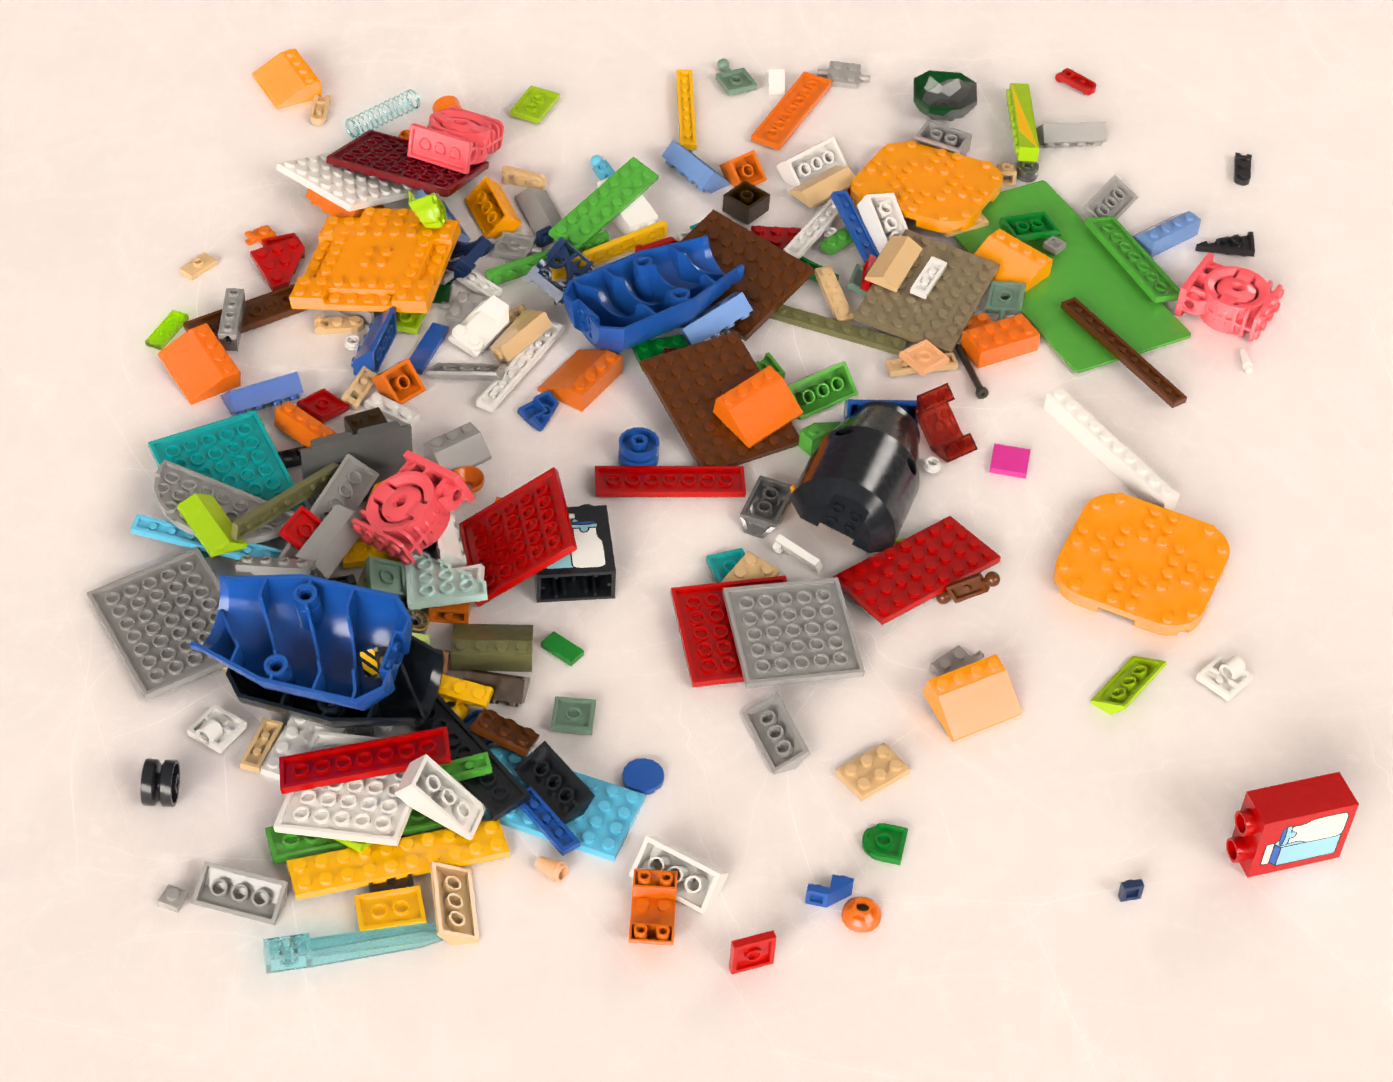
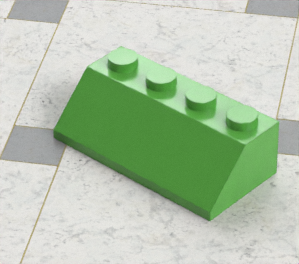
M845 361L833 364L787 385L803 411V414L797 417L799 420L858 395Z

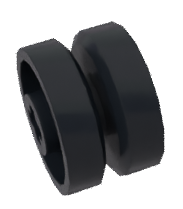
M147 758L141 775L140 793L142 804L144 806H155L160 801L162 807H174L177 803L180 787V765L178 760H165L161 765L159 759Z

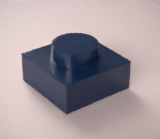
M550 225L536 232V245L539 248L554 242V239L548 235L549 230L552 229Z
M1142 879L1121 882L1118 892L1120 902L1141 899L1144 889Z

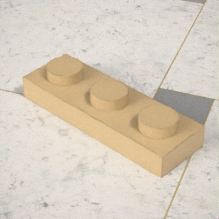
M263 718L239 763L240 769L260 774L266 757L284 728L283 722Z

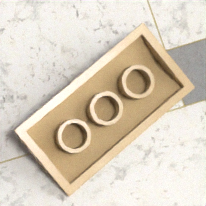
M835 165L789 190V194L813 209L831 199L830 195L832 192L851 188V182L855 175L848 166Z
M891 236L866 275L865 280L897 292L923 248L909 236Z
M431 861L430 871L437 935L451 945L478 943L479 934L471 869Z

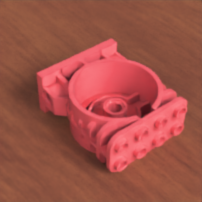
M450 106L443 111L431 114L427 127L415 123L411 124L407 156L468 174L470 165L486 161L488 154H492L501 148L504 126L497 119Z
M1208 252L1181 287L1175 315L1181 317L1184 312L1199 315L1208 326L1217 331L1237 334L1241 338L1250 333L1248 340L1251 342L1254 339L1257 340L1261 330H1265L1267 322L1272 320L1274 312L1277 313L1281 303H1279V299L1284 294L1283 285L1278 284L1275 290L1271 291L1272 281L1266 282L1259 274L1246 268L1223 266L1213 262L1214 254Z
M407 450L403 455L407 462L397 474L386 479L374 490L368 500L366 511L362 509L359 512L363 521L354 518L351 522L353 524L352 528L361 534V540L369 546L372 544L380 552L386 551L390 557L394 559L396 557L399 558L405 565H413L416 561L411 554L414 553L421 556L423 554L422 550L436 542L446 530L450 520V511L456 510L463 501L471 503L475 496L459 474Z

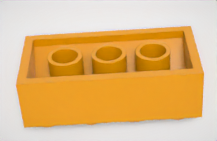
M487 176L464 199L485 238L496 239L502 235L503 231L514 233L522 224L500 184Z

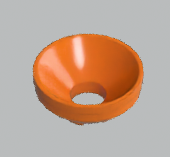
M462 466L453 471L460 475L466 485L472 486V488H469L472 494L479 491L484 485V474L476 467Z
M854 897L844 904L841 914L842 921L846 927L855 932H871L880 924L881 909L870 898ZM865 904L869 909L867 911H860L856 906Z

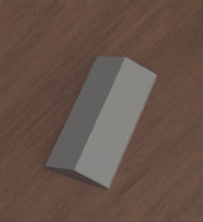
M1114 175L1083 207L1087 218L1114 216L1118 219L1138 196Z
M529 187L515 196V200L535 237L537 231L549 225L553 228L562 220L546 190Z
M437 363L427 370V375L432 379L503 380L507 364Z
M335 504L294 558L315 560L318 576L328 579L361 536L352 528L353 524L351 522L354 518L362 521L355 511Z
M777 692L742 713L774 774L796 769L810 754Z
M205 861L191 904L276 925L285 905L288 882Z

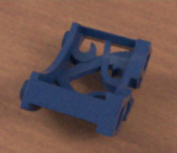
M480 236L473 242L457 241L450 259L460 258L453 262L449 261L446 269L454 271V278L451 280L464 278L469 275L476 267L474 263L480 257L487 255L494 248V244L483 236Z
M560 237L546 254L548 258L546 260L541 259L524 278L528 283L533 281L556 300L554 302L555 305L564 303L563 293L565 290L563 288H566L568 281L573 279V275L578 277L594 269L593 261L564 237ZM564 245H566L575 253L570 256L568 250ZM577 256L587 262L581 269L577 267L581 261L572 263V260ZM565 266L566 281H553L550 268L560 269Z

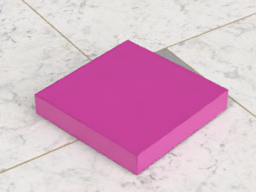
M994 443L989 472L1026 479L1030 449Z

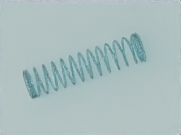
M412 89L400 93L398 96L384 101V103L375 105L374 108L365 110L364 113L361 112L359 115L348 118L345 121L346 130L352 138L356 139L359 135L366 132L359 122V117L363 119L368 130L378 128L379 125L382 126L383 123L387 124L388 121H393V118L397 119L398 115L403 116V113L407 114L408 111H413V108H419V96ZM408 93H410L416 100L417 107L413 106L412 101L408 97ZM404 95L406 96L408 104L412 107L411 110L408 109L407 103L403 99ZM399 98L402 99L403 104L407 109V112L403 111V108L399 103ZM394 100L398 103V106L402 111L401 115L398 114V110L394 105ZM389 102L393 105L397 117L393 116V112L389 107ZM384 105L388 107L389 113L392 116L391 120L388 118V115L384 110ZM379 107L383 110L384 115L387 118V122L383 120V117L379 112ZM374 109L378 112V115L382 120V124H379L378 119L374 114ZM369 112L373 114V117L377 123V127L373 125V122L369 117ZM364 114L368 117L369 122L373 127L372 129L368 127V124L364 119ZM354 119L358 122V124H359V126H360V128H361V130H362V132H363L362 134H360L359 127H358L357 123L354 121ZM349 121L353 123L357 136H354L351 132Z

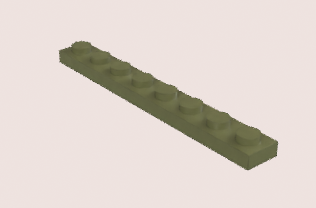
M784 304L770 317L774 320L895 355H899L907 346V340Z
M332 462L233 521L231 525V539L236 542L323 490L339 467V464Z

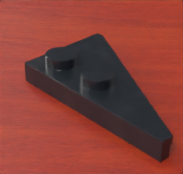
M1248 232L1246 236L1242 237L1237 234L1231 237L1218 238L1214 243L1208 244L1207 241L1196 244L1195 251L1254 257L1253 232Z

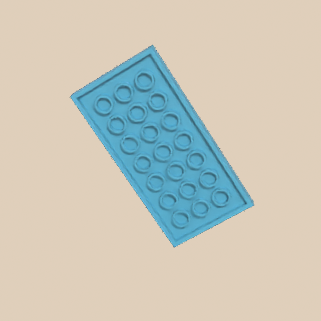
M490 744L488 749L519 783L527 789L529 786L514 770L525 757ZM574 772L592 791L595 797L583 815L565 825L580 841V847L576 848L577 850L614 862L645 801V794ZM520 807L515 808L499 819L501 825L548 840ZM485 810L482 818L486 820H493L490 814Z

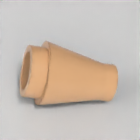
M540 856L535 862V867L554 882L563 881L568 874V867L562 861Z

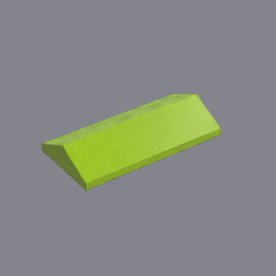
M195 493L177 505V509L210 557L247 548V543L243 538L237 542L231 539L232 522L213 495Z
M1132 656L1091 699V704L1110 715L1125 710L1167 665V662Z

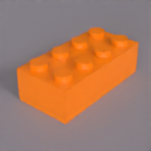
M1019 314L962 331L960 345L977 368H981L1037 351L1040 333L1023 314Z

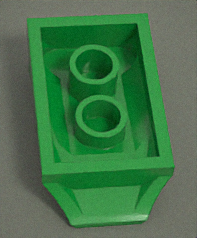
M1045 211L1000 218V229L1024 243L1034 239L1061 236L1059 229Z

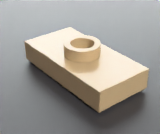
M204 252L179 268L180 274L194 280L217 265V259Z

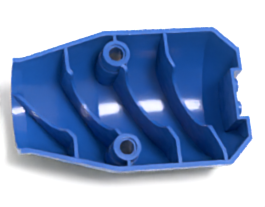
M704 235L694 239L641 250L568 281L563 293V300L575 329L581 331L595 347L619 354L690 323L732 285L742 280L744 265L741 264L729 273L724 274L712 255L708 236Z
M306 574L220 575V601L213 628L202 645L196 642L190 643L192 650L206 654L265 689L365 711L395 690L394 681L403 655L408 654L410 650L412 619L397 594ZM388 646L379 669L381 679L375 680L374 676L365 677L360 652L376 647Z

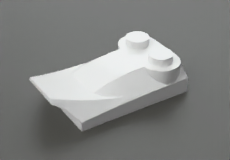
M494 295L482 301L461 324L456 325L452 329L449 341L475 359H478L510 323L508 304Z

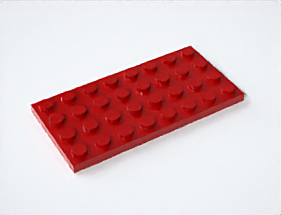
M949 516L894 544L893 547L887 548L836 574L833 578L838 577L842 591L883 625L947 591L946 586L950 583L983 572L1000 562L1001 556Z

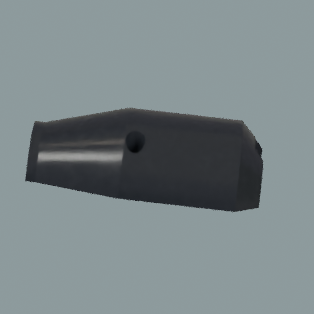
M869 402L856 409L853 415L821 438L795 485L789 499L800 518L817 527L819 523H822L854 540L852 545L868 553L881 552L893 547L919 489L918 446L920 443V431L917 423L907 411L888 402Z
M412 635L409 653L403 655L394 681L395 690L365 711L265 689L230 668L227 669L226 676L240 702L335 728L404 725L421 727L428 719L439 692L443 674L444 654L443 650L435 649Z

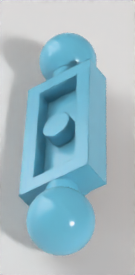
M600 155L592 156L590 163L600 180L609 178L615 173L606 159L603 161Z

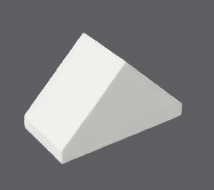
M769 69L766 73L769 94H785L784 69Z

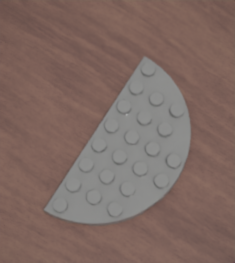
M165 459L156 472L154 496L159 509L171 523L195 537L197 536L177 509L179 503L195 493L213 495L231 522L267 502V500ZM288 510L243 539L247 544H255L279 537V531L295 512Z

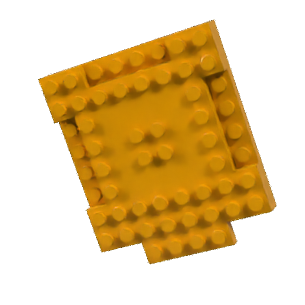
M373 207L364 208L360 218L327 217L318 235L319 244L303 277H298L289 296L291 308L384 312L393 306L396 307V312L428 313L461 233L459 220L447 219L443 227L431 229L425 228L412 209Z

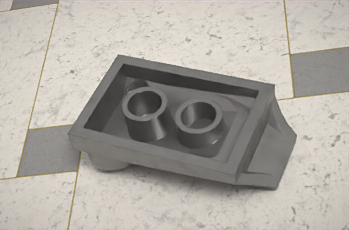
M759 476L740 513L744 533L764 539L776 528L787 505L791 503L789 499L791 484Z

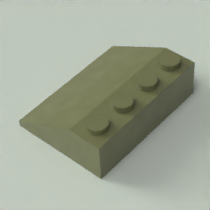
M453 625L451 671L474 669L481 671L532 672L533 625Z

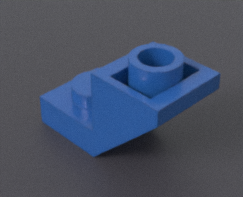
M833 874L830 888L808 883L805 903L827 908L851 896L854 878Z

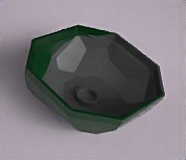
M929 70L913 80L914 104L921 113L932 120L954 121V119L966 116L977 105V83L962 73Z

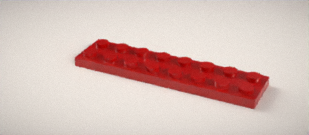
M595 466V497H746L744 466Z
M447 726L279 757L281 793L286 794L405 772L410 762L425 754L438 765L452 763Z

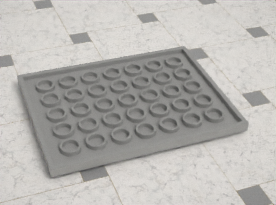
M198 547L87 592L89 601L146 701L226 667L206 654L194 651L190 647L191 642L202 645L208 638L216 620L220 601V583Z

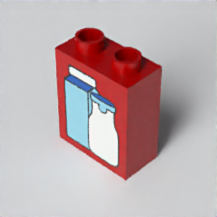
M1340 772L1246 791L1241 810L1235 813L1236 826L1233 835L1226 841L1227 854L1233 863H1240L1247 878L1339 858L1359 803Z

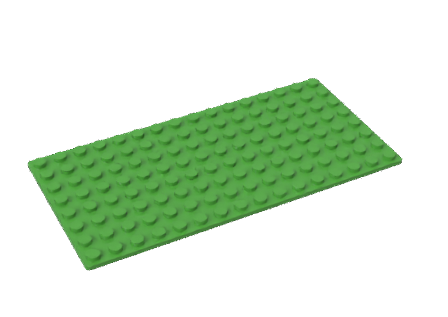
M1044 180L1000 192L994 202L990 201L982 210V214L989 221L988 226L952 236L966 252L974 254L989 235L1000 229V218L1046 212L1060 231L1061 236L1055 237L1067 244L1063 251L1054 255L1042 248L1043 243L1050 237L1025 241V244L1050 257L1053 261L1050 276L1024 294L1021 314L1026 317L1074 373H1081L1119 361L1060 308L1061 302L1074 297L1138 354L1191 337V332L1162 302L1154 303L1088 229L1085 222Z

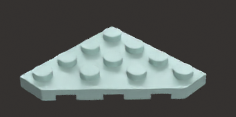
M423 552L421 556L414 553L411 554L416 562L413 565H406L408 610L488 600L486 581L472 578L470 573L462 569L456 570L451 567V564L441 559L435 560L426 552Z

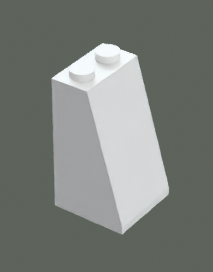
M608 178L598 181L597 188ZM642 194L611 223L626 235L657 223L658 215Z

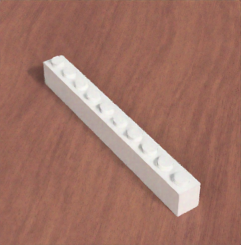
M1060 387L1047 393L1044 410L1143 501L1172 511L1176 510L1180 494L1063 388Z

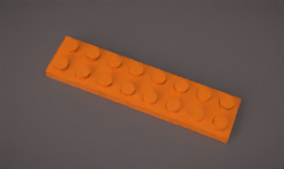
M804 71L751 135V141L771 147L772 149L781 150L830 89L832 80Z

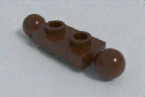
M990 571L984 578L981 572L954 581L946 586L947 591L936 596V600L940 604H947L952 598L955 603L981 595L988 592L990 587L997 586L1000 582V576L997 572Z

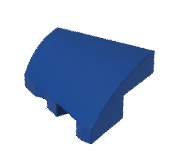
M547 390L535 396L532 402L518 408L517 413L530 426L541 432L558 407L559 402Z

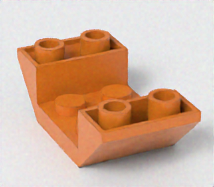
M634 869L629 943L673 945L678 871Z

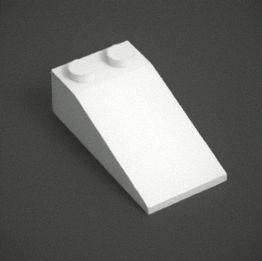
M427 754L409 763L395 792L411 808L468 840L473 839L486 810L477 798Z

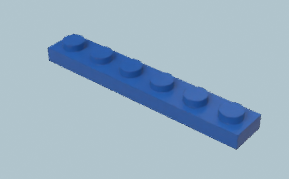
M847 190L832 192L830 197L864 263L870 254L878 258L880 254Z

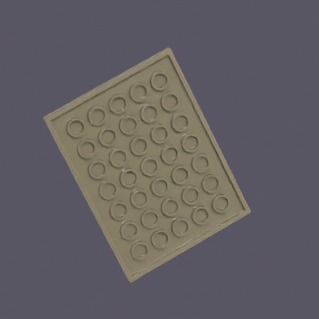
M906 229L902 236H909L923 248L921 254L897 292L873 283L856 310L853 320L915 344L927 339L941 352L952 353L962 336V331H965L996 276L1000 264ZM931 257L947 262L945 271L926 299L910 293L912 285Z

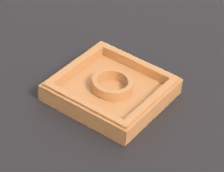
M927 339L899 353V357L921 376L949 363V357Z

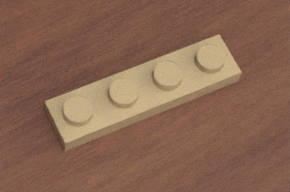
M832 267L815 268L814 274L834 319L845 323L853 322L854 316Z
M944 353L949 357V363L931 372L958 369V362L954 353ZM901 358L885 360V367L889 377L919 374Z

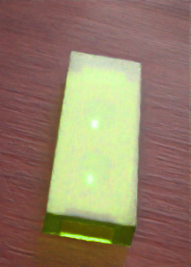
M172 310L145 340L146 346L162 350L183 327V322L189 320L188 314Z

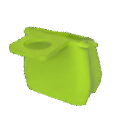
M408 191V204L425 228L437 229L443 227L447 221L446 208L437 194H429L415 199L412 192Z

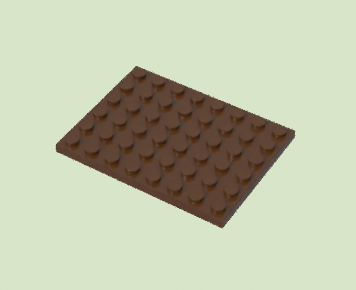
M714 209L681 240L685 241L707 235L712 255L724 274L729 273L741 264L744 265L742 280L732 285L707 307H711L735 291L743 292L753 311L749 313L750 316L746 319L735 321V325L727 330L731 333L737 331L740 338L744 341H747L815 273L814 268Z
M737 331L641 360L640 366L698 466H738L799 446V434L790 422L756 445L748 448L713 413L715 401L718 397L760 372Z

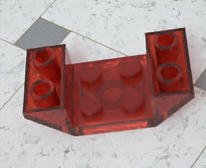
M948 383L918 395L916 405V418L931 451L947 463L978 449L971 433L963 436L949 405V402L955 400Z

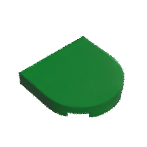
M879 823L876 826L867 828L862 838L864 852L877 861L900 865L908 828L886 823Z

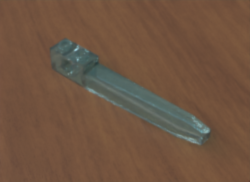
M427 923L310 938L309 933L263 939L266 973H274L423 948L444 939L437 935L436 924Z

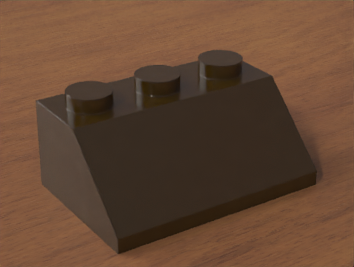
M474 669L464 671L463 680L492 687L494 692L489 703L498 704L499 701L507 702V706L518 707L519 704L525 702L530 683L529 677Z

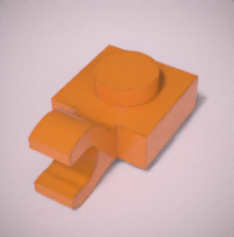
M268 225L254 229L253 232L247 231L244 233L249 238L245 240L248 246L256 242L262 244V239L276 237V233Z

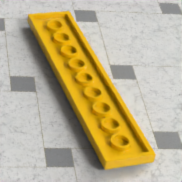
M493 819L480 822L471 840L448 828L402 837L398 846L373 843L361 853L347 848L287 860V869L295 898L300 900L369 886L371 882H373V885L386 882L389 878L396 877V880L408 877L407 874H412V877L431 873V861L462 867L510 857V850L499 820L495 821Z

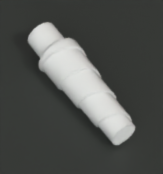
M1242 348L1240 349L1242 366L1246 373L1250 374L1253 372V364L1246 350Z

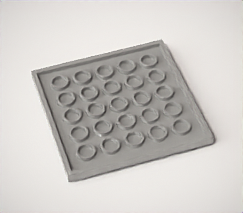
M838 577L723 588V597L746 688L864 677V667Z

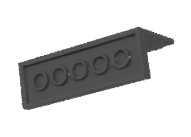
M391 421L360 428L357 431L358 434L352 435L351 432H343L311 440V447L300 449L303 480L332 462L340 465L349 453L380 474L362 502L367 501L373 486L397 474L407 462L403 456L407 450L413 452L411 424L400 426L397 421ZM323 490L308 498L311 507Z

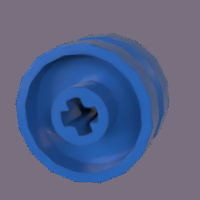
M634 427L624 431L619 437L618 462L620 466H657L659 461V437L650 429Z

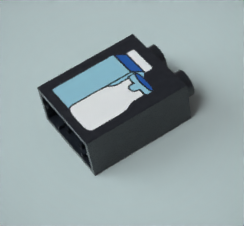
M584 504L578 507H567L577 550L534 574L537 603L614 599L616 568L607 505L593 506Z

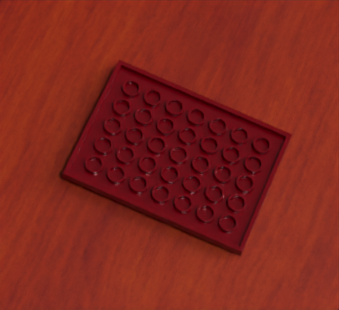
M368 130L328 155L326 163L332 164L333 167L347 168L351 172L358 171L365 176H376L380 180H390L395 184H405L409 188L423 189L427 193L434 192L441 197L451 196L489 167V162L484 161L479 164L470 165L469 173L463 174L407 156L409 140L373 130Z

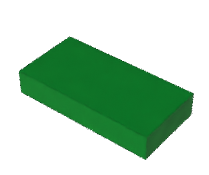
M554 631L541 642L543 649L569 666H572L584 656L583 649Z

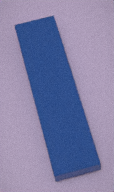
M432 322L409 358L417 374H423L448 334L449 326Z
M531 786L528 787L526 790L530 793L531 799L519 806L522 811L526 813L562 856L580 847L579 839Z

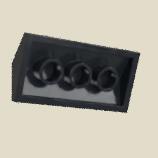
M546 741L541 743L514 768L517 774L529 787L531 786L564 824L583 815L595 797L592 791Z

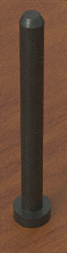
M957 344L955 349L976 388V396L979 399L986 398L989 391L986 387L982 386L963 347Z

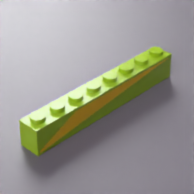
M1010 83L1009 89L1006 90L1007 106H1009L1008 114H1010L1009 121L1011 122L1013 146H1015L1014 154L1017 155L1018 161L1037 162L1039 143L1029 84Z

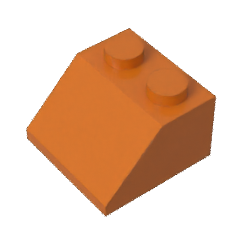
M754 150L719 165L724 178L731 182L730 184L733 187L744 180L754 186L767 180Z
M409 358L396 363L371 378L381 395L401 405L426 390Z

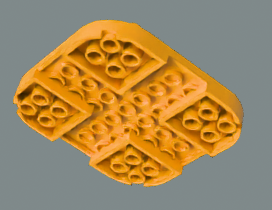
M915 141L889 143L881 148L852 180L850 198L854 200V205L857 207L866 195L894 193L903 217L916 220L917 227L940 233H952L959 229L962 232L973 227L980 219L985 206L990 201L994 202L1002 188L1003 176L1001 171L989 161H981L963 156L960 153H952L945 149L918 144Z
M1123 493L1104 494L1093 498L1083 508L1056 560L1053 578L1055 585L1057 584L1060 588L1061 595L1076 605L1095 612L1102 608L1135 620L1134 626L1149 632L1165 636H1177L1178 632L1186 631L1188 633L1200 624L1213 592L1225 571L1230 548L1225 536L1214 525Z

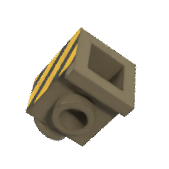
M388 646L376 647L360 652L365 677L374 676L375 680L381 679L379 669Z

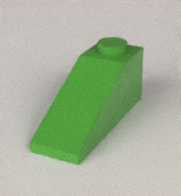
M841 422L813 423L801 429L799 447L811 456L821 438L841 424Z

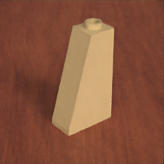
M524 310L491 346L495 359L499 362H510L553 325L546 312Z

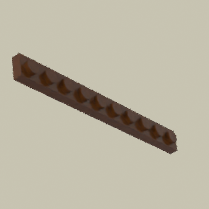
M1074 297L1061 302L1060 308L1171 408L1186 403V395L1077 298Z

